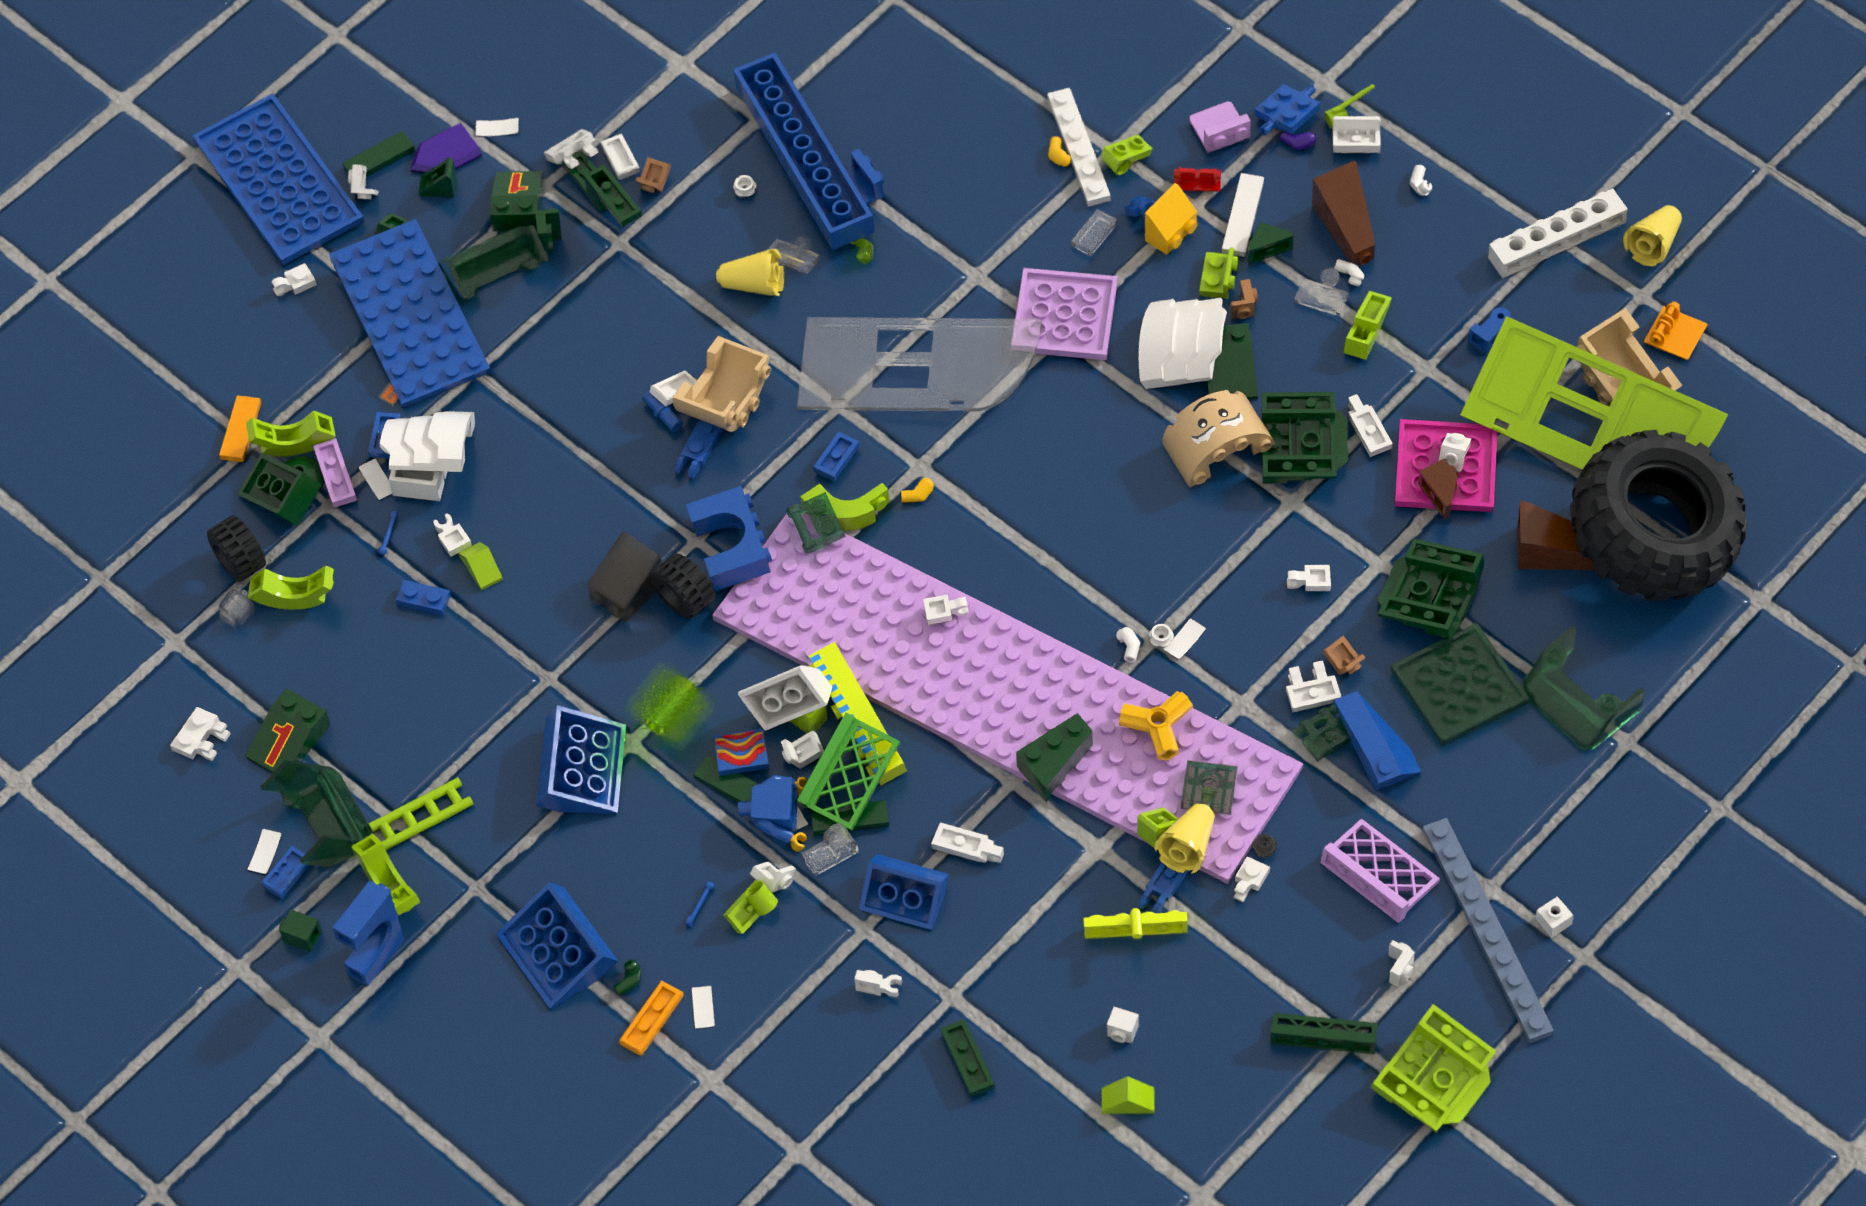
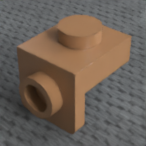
M648 157L641 178L636 177L635 181L641 185L640 189L654 193V190L662 192L671 165Z
M1250 279L1240 280L1241 301L1231 302V319H1246L1255 316V302H1258L1257 290L1251 287Z
M1344 636L1338 638L1322 651L1339 675L1348 672L1349 675L1354 673L1361 667L1359 662L1366 658L1363 653L1357 655Z

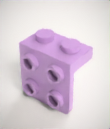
M1231 102L1219 104L1190 116V123L1207 153L1250 137V119L1248 115L1239 116Z

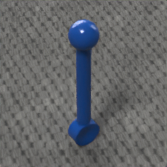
M397 511L391 512L390 522L382 546L378 548L379 555L387 553L386 546L394 522L398 517Z
M708 881L705 883V890L693 912L688 916L685 923L686 926L691 927L693 925L695 917L708 893L715 887L713 882Z

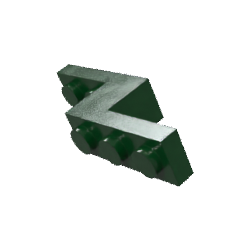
M582 150L573 155V158L579 163L573 169H570L562 161L564 169L600 213L608 209L622 227L642 217L640 208L604 164L596 168Z

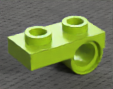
M1137 134L1105 146L1101 159L1117 175H1122L1128 171L1132 162L1150 156L1152 148Z
M756 879L723 916L738 934H743L760 915H766L777 906L778 900L763 881Z

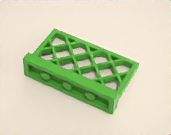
M845 713L797 801L801 806L809 810L811 809L852 831L901 742ZM860 727L868 731L870 740L856 744L854 735ZM872 734L878 736V738L873 739ZM885 740L892 744L888 753L877 754L875 743ZM872 745L875 757L861 761L858 748ZM854 750L858 762L844 766L842 761L844 753ZM876 761L878 766L877 773L866 777L862 765ZM859 767L863 779L849 783L846 770ZM842 772L845 784L832 788L830 783L832 775ZM864 783L866 789L864 796L853 799L850 787ZM847 789L850 801L837 805L833 793ZM830 794L833 803L832 807L822 809L816 806L821 796ZM852 805L854 814L848 823L840 818L838 809ZM835 811L836 816L829 812Z

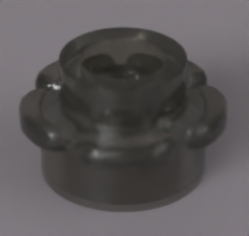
M1266 833L1259 834L1252 842V848L1259 857L1268 858L1276 851V839L1273 836H1268Z

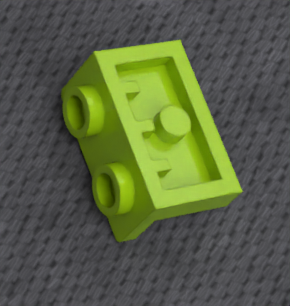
M1230 247L1228 254L1206 252L1199 296L1228 299L1229 290H1234L1235 276H1232V270L1237 271L1238 257L1234 256V248Z

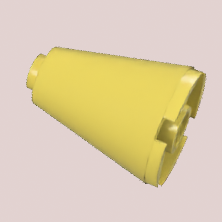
M1666 205L1629 227L1623 238L1626 251L1630 250L1633 254L1632 258L1645 266L1652 267L1663 262L1681 224V213L1675 207Z
M769 249L721 264L720 269L716 271L717 282L723 288L768 296H779L778 291H782L784 286V267L779 266L778 259H782L781 254L777 249Z
M1205 804L1193 805L1157 839L1155 851L1158 849L1161 854L1159 859L1170 869L1179 873L1193 870L1191 873H1195L1201 868L1215 818L1209 806Z

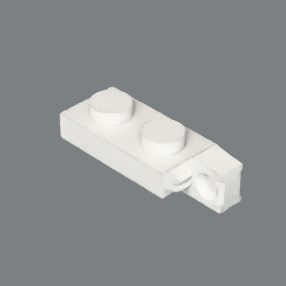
M1357 394L1348 397L1349 420L1369 456L1372 457L1392 449L1393 443L1372 406L1368 404L1363 406Z
M944 823L939 824L931 843L932 849L986 863L989 860L1001 863L1004 856L1003 847L993 845L994 841L988 839V836Z

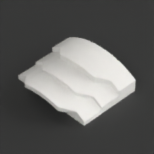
M1221 298L1203 301L1194 299L1175 302L1174 299L1150 303L1143 318L1139 339L1140 382L1145 389L1212 380L1215 359L1222 352L1223 328L1227 314L1226 310L1222 308L1223 300Z
M474 412L434 413L433 416L387 420L382 431L380 448L390 455L389 470L462 472L465 462L466 437H472L475 427Z

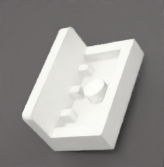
M1333 117V153H1380V117Z

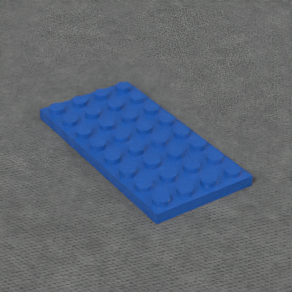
M273 93L192 135L198 148L282 265L364 222L363 215Z
M416 219L329 254L330 260L402 408L491 373L490 367Z

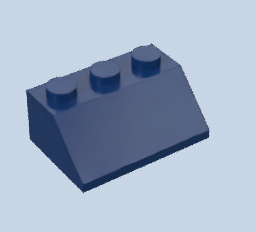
M876 854L868 862L859 910L932 930L945 897L949 874Z

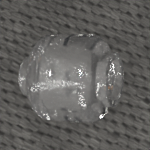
M243 589L240 592L237 590L229 591L218 605L220 618L233 627L245 624L255 611L254 603L248 598V592Z

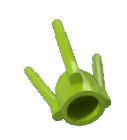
M1374 85L1368 86L1339 106L1325 111L1324 117L1329 127L1333 129V117L1348 116L1345 107L1374 89Z

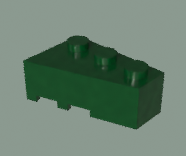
M1076 713L1016 752L1017 768L1045 802L1050 799L1056 787L1063 783L1065 776L1072 768L1077 766L1093 746L1092 729Z

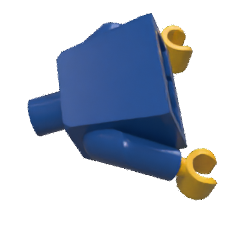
M771 776L752 788L751 801L738 802L739 816H751L757 829L783 842H791L793 850L797 852L802 851L805 846L798 843L797 840L805 842L807 837L801 832L793 835V832L796 831L797 798L805 787L807 779L800 777L795 781L792 777Z

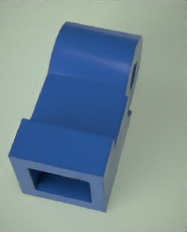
M1495 308L1492 310L1490 318L1484 324L1479 326L1475 323L1469 329L1468 342L1487 354L1491 350L1506 316L1511 318V313L1505 308Z

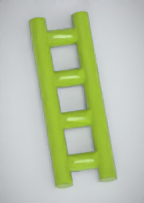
M457 777L368 823L372 832L381 830L386 838L382 841L385 850H388L469 808L474 803L470 796L461 799L456 789L461 787L462 784ZM447 794L453 805L439 811L434 800ZM425 806L431 816L417 823L411 812ZM403 818L409 828L394 834L389 824Z

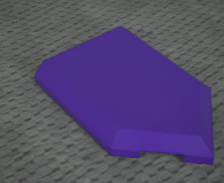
M458 123L419 143L410 171L418 173L420 171L427 172L449 157L453 159L456 170L481 157L482 153L462 123Z

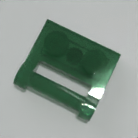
M826 492L786 509L788 517L792 518L803 542L802 548L804 553L814 552L846 537ZM808 512L819 536L815 540L811 538L801 516Z

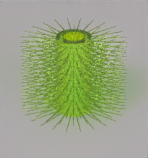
M661 667L667 676L663 678L656 676L659 680L651 676L656 681H652L655 685L649 683L653 688L648 686L649 689L646 690L649 693L642 690L646 695L642 694L643 697L639 696L642 699L641 701L636 698L640 703L638 705L632 703L635 707H631L637 711L635 712L636 714L641 716L639 718L644 720L636 724L645 723L646 729L649 728L654 732L655 737L656 734L659 735L660 740L664 735L666 739L670 737L673 743L672 739H675V737L682 742L680 738H684L679 735L681 734L688 738L683 732L685 730L691 732L688 728H692L688 725H691V722L695 723L692 719L699 722L695 717L699 718L698 715L702 716L699 712L705 714L700 709L701 707L703 708V704L705 703L710 706L704 701L706 699L700 696L702 694L697 692L706 688L697 689L695 687L696 684L687 679V670L686 678L679 676V674L677 676L675 673L670 677L667 674L668 672Z

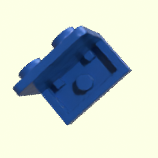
M859 148L850 152L852 167L846 171L866 205L883 198V184L885 181L880 171L874 170L870 158L867 155L864 156Z

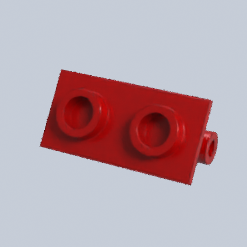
M1179 167V169H1174V183L1179 185L1183 191L1220 192L1221 170L1214 168L1197 171L1195 169Z

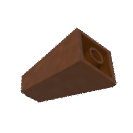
M1354 160L1313 179L1312 208L1349 262L1358 266L1367 264L1374 259L1375 241L1357 163Z
M1520 501L1517 523L1518 569L1593 570L1594 563L1589 557L1583 558L1577 546V533L1573 532L1571 520L1529 502Z

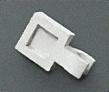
M305 263L284 272L285 278L278 277L272 280V284L275 287L273 291L277 297L284 295L290 290H293L296 295L316 286V280Z
M1305 565L1304 571H1288L1287 588L1295 589L1305 585V591H1330V566Z
M947 594L923 599L928 625L952 621L951 614L958 616L969 614L966 597L949 601Z
M1246 857L1235 876V881L1238 884L1234 890L1236 892L1234 898L1244 902L1251 889L1259 891L1270 872V867Z
M857 970L855 976L856 991L879 996L885 993L891 997H898V989L891 988L890 986L892 984L901 985L902 978L900 976L890 975L883 979L882 975L875 971Z

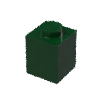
M292 909L287 917L281 920L279 925V931L284 943L309 952L312 951L322 932L318 919Z

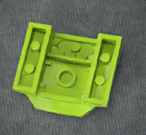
M1432 1004L1414 1031L1389 1064L1378 1075L1370 1088L1390 1103L1394 1102L1411 1116L1416 1117L1433 1131L1437 1132L1442 1124H1460L1490 1084L1488 1063L1497 1051Z

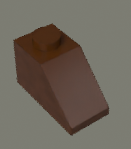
M1444 458L1419 471L1418 484L1446 520L1450 516L1459 475L1453 465L1450 466Z

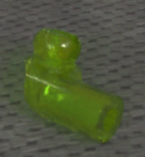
M863 237L851 242L859 248L857 259L861 263H868L873 259L874 245Z

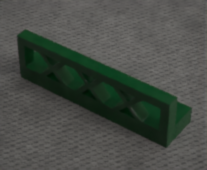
M1273 1013L1270 1044L1375 1055L1378 1023ZM1278 1021L1289 1022L1291 1025L1278 1024ZM1308 1024H1311V1025H1316L1317 1028H1315V1027H1306V1026H1307ZM1341 1027L1343 1030H1335L1332 1028ZM1359 1030H1371L1372 1032H1371V1033H1365V1032H1358V1031H1359Z

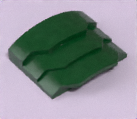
M1262 392V422L1275 442V445L1269 450L1262 452L1263 484H1287V481L1336 479L1337 470L1348 463L1347 418L1335 408V392Z
M1413 539L1406 555L1394 562L1387 582L1377 598V602L1381 607L1378 616L1400 621L1404 625L1425 629L1427 634L1450 639L1462 624L1476 594L1485 564L1483 554Z

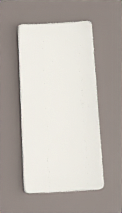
M711 986L692 988L695 1028L714 1026Z

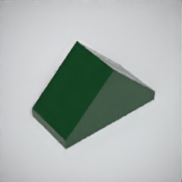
M447 158L421 175L418 195L422 197L455 198L457 175L452 158Z
M1260 222L1248 246V263L1252 264L1292 250L1294 235L1290 231Z

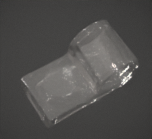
M837 823L828 828L823 836L824 841L801 853L803 860L814 876L858 853L857 843L843 823Z

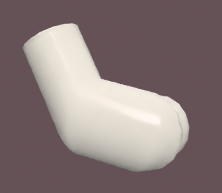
M1128 627L1119 629L1116 637L1127 646L1124 660L1134 663L1140 648V641L1132 629Z

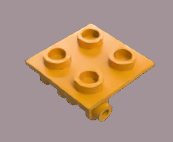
M1671 302L1661 309L1644 343L1688 361L1708 324L1680 313V305L1677 302Z

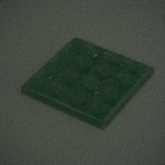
M1477 623L1455 633L1450 639L1440 640L1391 665L1392 673L1442 746L1529 703L1528 695Z

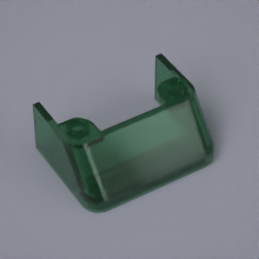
M519 225L439 261L438 264L456 298L466 300L476 295L474 291L478 287L518 269L525 268L526 271H530L539 266V261H547L548 257L534 226Z
M1572 626L1543 650L1523 680L1522 695L1578 747L1584 750H1592L1641 711L1645 690L1639 688L1625 701H1621L1616 695L1610 693L1602 694L1596 700L1589 697L1560 670L1567 662V655L1574 650L1576 628Z
M284 760L260 786L264 791L279 792L283 797L284 804L289 808L303 810L319 840L300 860L302 864L332 867L355 856L351 846L373 834L342 776L332 767Z

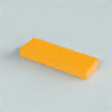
M237 395L219 454L221 460L244 462L250 443L246 422L251 418L257 419L261 406L260 398Z
M661 980L620 1038L619 1044L642 1056L683 998V992Z

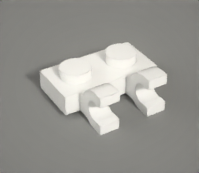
M581 129L545 151L544 154L548 161L555 164H562V161H564L570 169H573L579 163L573 158L572 154L582 150L589 157H592L598 151L591 144V142L595 141L591 132Z
M1323 660L1313 663L1314 669H1312L1315 680L1303 682L1299 666L1289 668L1290 675H1288L1290 686H1286V693L1292 712L1332 704L1335 699L1341 697L1335 675L1327 677Z
M196 707L170 747L172 751L190 759H194L196 754H199L212 761L217 752L212 749L213 743L206 741L211 734L226 742L230 732L225 730L227 725L220 722L217 715Z

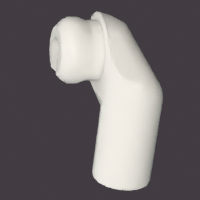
M1415 165L1410 179V186L1418 195L1426 196L1432 190V184H1427V180H1423L1426 171L1425 167Z
M1340 259L1337 260L1335 271L1351 275L1349 284L1360 286L1361 280L1364 279V274L1356 264Z

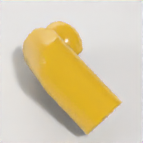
M1052 137L1048 151L1049 159L1057 165L1068 166L1071 162V156L1061 149V138Z
M922 478L914 490L901 491L902 503L925 501L933 491L934 484L932 480Z

